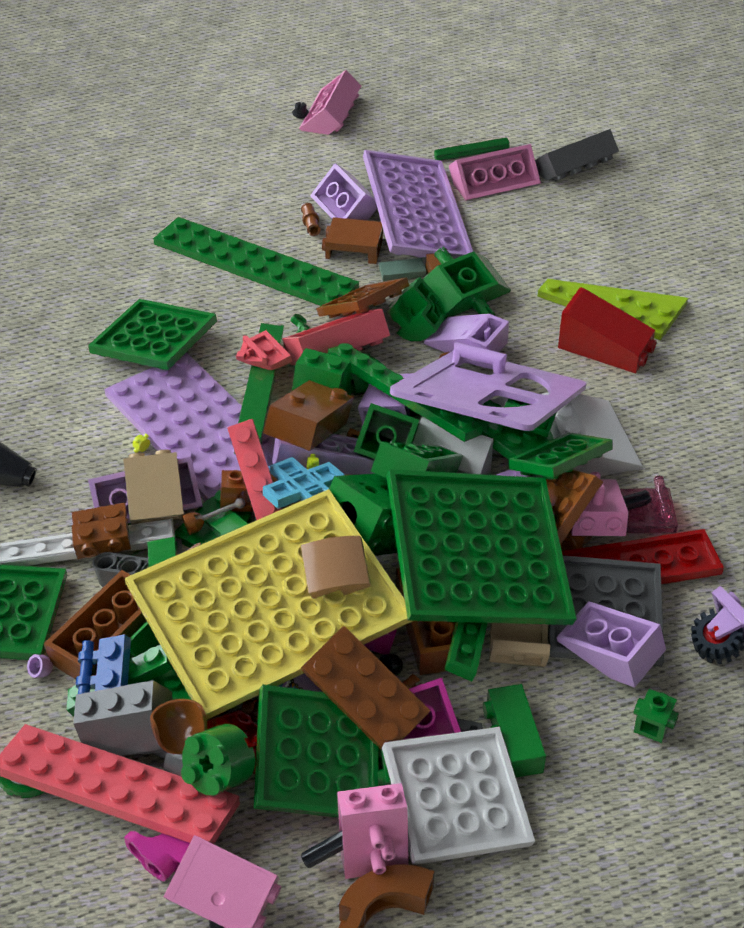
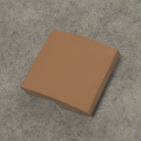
M361 536L332 537L301 545L308 592L313 599L341 590L343 595H347L371 587Z

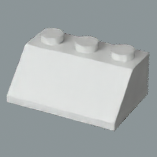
M421 418L413 444L420 446L423 444L442 446L462 454L463 458L457 473L491 475L492 438L481 435L463 442L428 419Z

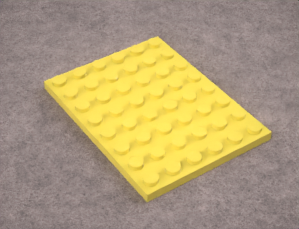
M329 489L125 578L128 589L191 700L203 706L207 720L258 696L259 689L263 684L279 686L304 674L300 670L301 667L343 626L364 645L412 622L407 620L404 597L363 538L371 587L347 595H343L341 590L314 599L309 595L301 545L332 537L361 536Z

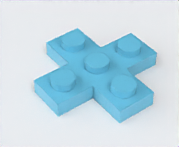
M291 457L271 465L270 473L278 481L263 486V496L279 509L328 490L334 476L345 474L330 462L307 470L295 458Z

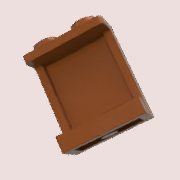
M333 217L331 225L326 227V238L322 240V251H325V259H330L332 250L368 253V263L377 264L383 242L382 223Z

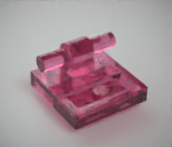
M658 475L654 477L655 488L620 489L622 496L646 490L652 498L651 503H648V505L628 510L626 533H677L678 523L670 488L665 486L663 476Z

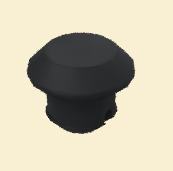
M297 102L295 109L292 111L293 116L300 119L305 118L309 113V110L306 109L307 105L304 102L302 104Z

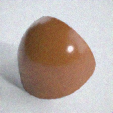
M175 699L165 702L156 707L150 716L152 731L159 746L171 754H182L185 740L188 737L207 730V718L203 706L190 699Z

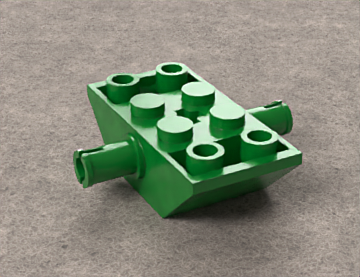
M446 247L439 248L434 256L441 264L436 266L423 280L440 299L438 305L441 313L445 315L444 320L447 317H453L472 308L478 314H491L495 316V312L487 302L510 293L511 289L487 257L473 251L453 259Z

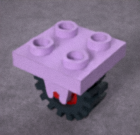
M719 586L711 592L717 613H715L714 609H709L710 615L707 616L703 612L700 614L701 620L696 617L694 620L695 626L691 627V637L694 648L702 659L706 657L709 663H713V660L716 659L717 664H722V659L726 658L727 663L732 661V655L737 658L740 656L739 650L743 651L744 608L741 606L739 598L733 592L727 593Z

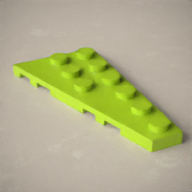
M547 279L539 288L537 297L566 307L580 287L585 288L655 329L654 338L660 341L688 303L687 297Z

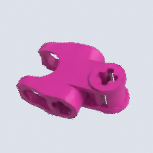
M130 831L124 837L127 849L140 861L144 869L163 882L173 872H176L190 844L163 833L155 837H145L136 831Z

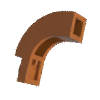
M396 864L386 866V871L383 874H375L373 870L364 874L347 889L339 903V921H341L339 928H364L373 915L389 908H401L424 915L434 888L435 871L415 865Z

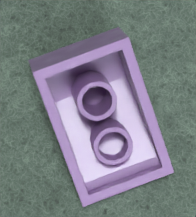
M590 601L576 615L577 620L574 624L567 625L557 636L559 643L604 675L632 687L637 686L666 650L660 624Z

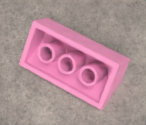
M347 70L343 71L320 90L299 128L301 131L329 135L333 131L338 132L343 127V121L349 116L348 111L354 106L353 102L358 98V92L361 88V85Z
M531 144L458 159L449 165L453 185L465 200L541 183Z

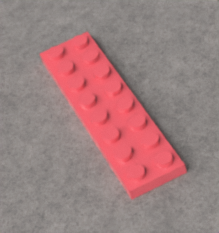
M27 724L21 728L0 753L1 777L189 843L193 836L196 835L214 844L240 805L238 795L226 791L214 796L202 794L191 784L185 783L179 775Z

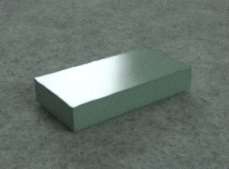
M422 258L379 262V270L383 282L406 277L407 279L426 277V269Z

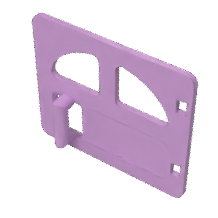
M455 342L453 351L390 387V394L398 398L515 429L532 431L586 389V382L506 362L507 354ZM468 363L492 369L494 374L486 375L459 368V366ZM521 378L531 379L544 386L548 390L549 395L510 387V385ZM494 396H502L532 405L490 407L483 406L482 404Z

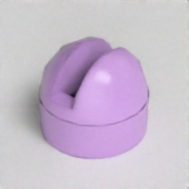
M35 654L29 658L27 670L31 677L43 678L52 672L53 664L48 656Z

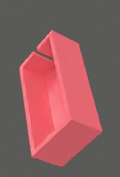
M371 309L282 338L285 350L291 355L292 363L290 365H296L305 348L328 354L329 348L347 343L356 350L361 351L363 350L362 346L369 344L370 346H375L383 343V338L390 336L383 309Z

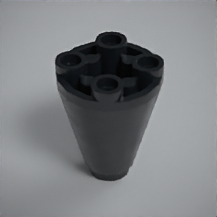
M0 442V485L17 487L25 485L30 487L34 481L37 468L32 467L29 461Z

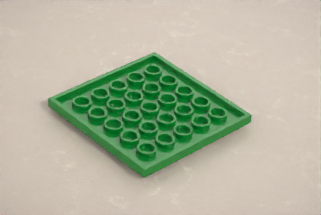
M389 469L387 483L408 621L574 624L577 618L546 478Z

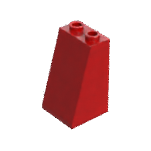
M582 287L577 290L562 311L558 342L559 349L635 374L640 366L644 367L646 365L648 355L654 352L657 340H654L655 329Z

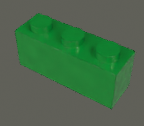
M517 684L488 689L487 701L483 702L484 716L486 720H491L492 726L490 728L500 727L515 778L544 773L546 754L523 685Z

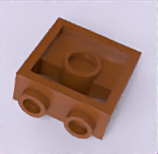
M125 503L72 512L73 547L77 559L91 558L104 552L118 553L131 550Z

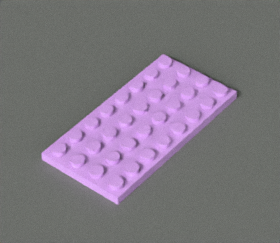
M371 150L364 151V163L390 253L422 258L426 257V254H434L439 248L446 247L447 251L455 259L473 252L442 161Z
M187 352L169 370L152 367L104 389L105 396L143 436L145 433L149 435L148 439L157 451L171 450V453L177 452L178 459L191 456L199 493L205 501L215 496V493L221 490L222 470L241 471L236 454H234V448L227 427L238 424L242 406ZM264 434L262 448L267 464L271 466L273 464L275 438Z

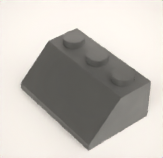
M147 681L77 694L73 724L81 743L122 757L164 751L153 734L150 716L156 707L172 700V691L155 681Z

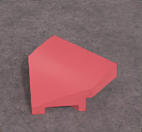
M266 330L251 338L244 335L242 347L236 355V359L241 362L267 370L278 369L292 363L291 355Z

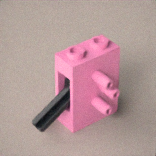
M599 472L590 473L591 475H595L600 479ZM601 479L603 484L572 527V536H626L628 510L651 503L652 498L649 492L643 490L622 496L616 480Z
M402 783L337 792L339 832L301 854L305 866L312 868L341 851L345 879L361 877L372 870L375 874H383L388 865H409L408 813Z

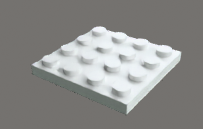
M500 727L385 742L383 744L382 751L391 784L402 783L407 803L408 850L412 865L529 847L534 844L533 832Z

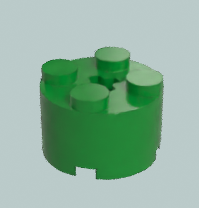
M223 724L188 737L185 740L182 753L183 768L181 769V776L184 782L191 784L202 794L214 796L239 786L248 780L254 771L255 753L253 747L248 748L245 738H248L246 734L235 725Z

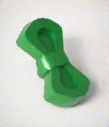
M294 314L291 317L290 321L298 328L296 333L311 329L306 324L307 320L303 316Z

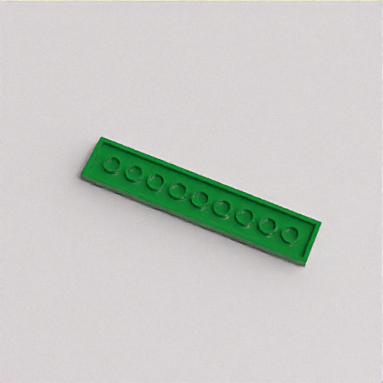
M177 217L153 238L154 245L319 306L359 288V281L181 217Z

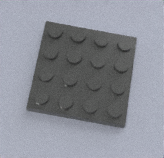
M563 556L576 615L590 601L660 624L663 634L660 564ZM549 625V657L583 660L557 641V636L567 625ZM664 653L653 666H663Z

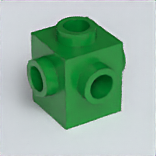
M648 689L645 698H639L633 714L637 716L633 732L662 743L668 728L674 729L679 717V712L675 711L677 699L665 693Z

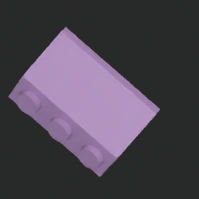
M336 163L310 195L331 218L368 220L377 209L374 196L350 172Z

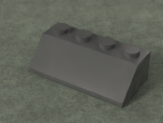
M611 129L548 152L537 158L535 162L539 176L546 181L554 178L556 182L565 178L566 173L570 172L571 175L582 171L581 167L586 166V169L598 165L597 161L599 160L604 163L613 159L612 155L619 152Z

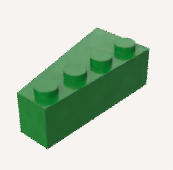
M381 441L371 472L387 478L389 469L457 473L463 455L437 445L423 444L420 446L409 443L408 446L403 448L404 444L394 442L391 445L388 442Z

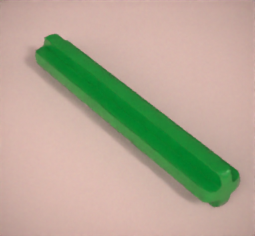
M505 137L435 149L434 158L435 160L442 161L509 149L510 142Z

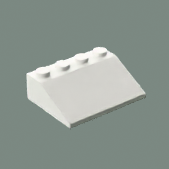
M579 394L557 411L551 428L554 439L568 432L613 439V450L604 453L600 458L588 461L586 465H579L573 468V470L588 474L599 472L600 476L642 469V464L608 400Z

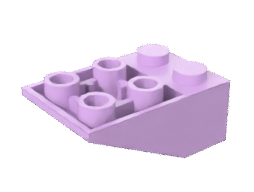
M491 314L447 317L438 330L424 341V344L443 352L453 351L455 342L500 352L508 342L509 321Z

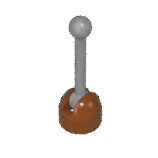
M238 498L235 503L203 516L196 512L182 515L189 535L200 531L205 520L234 508H243L245 500Z

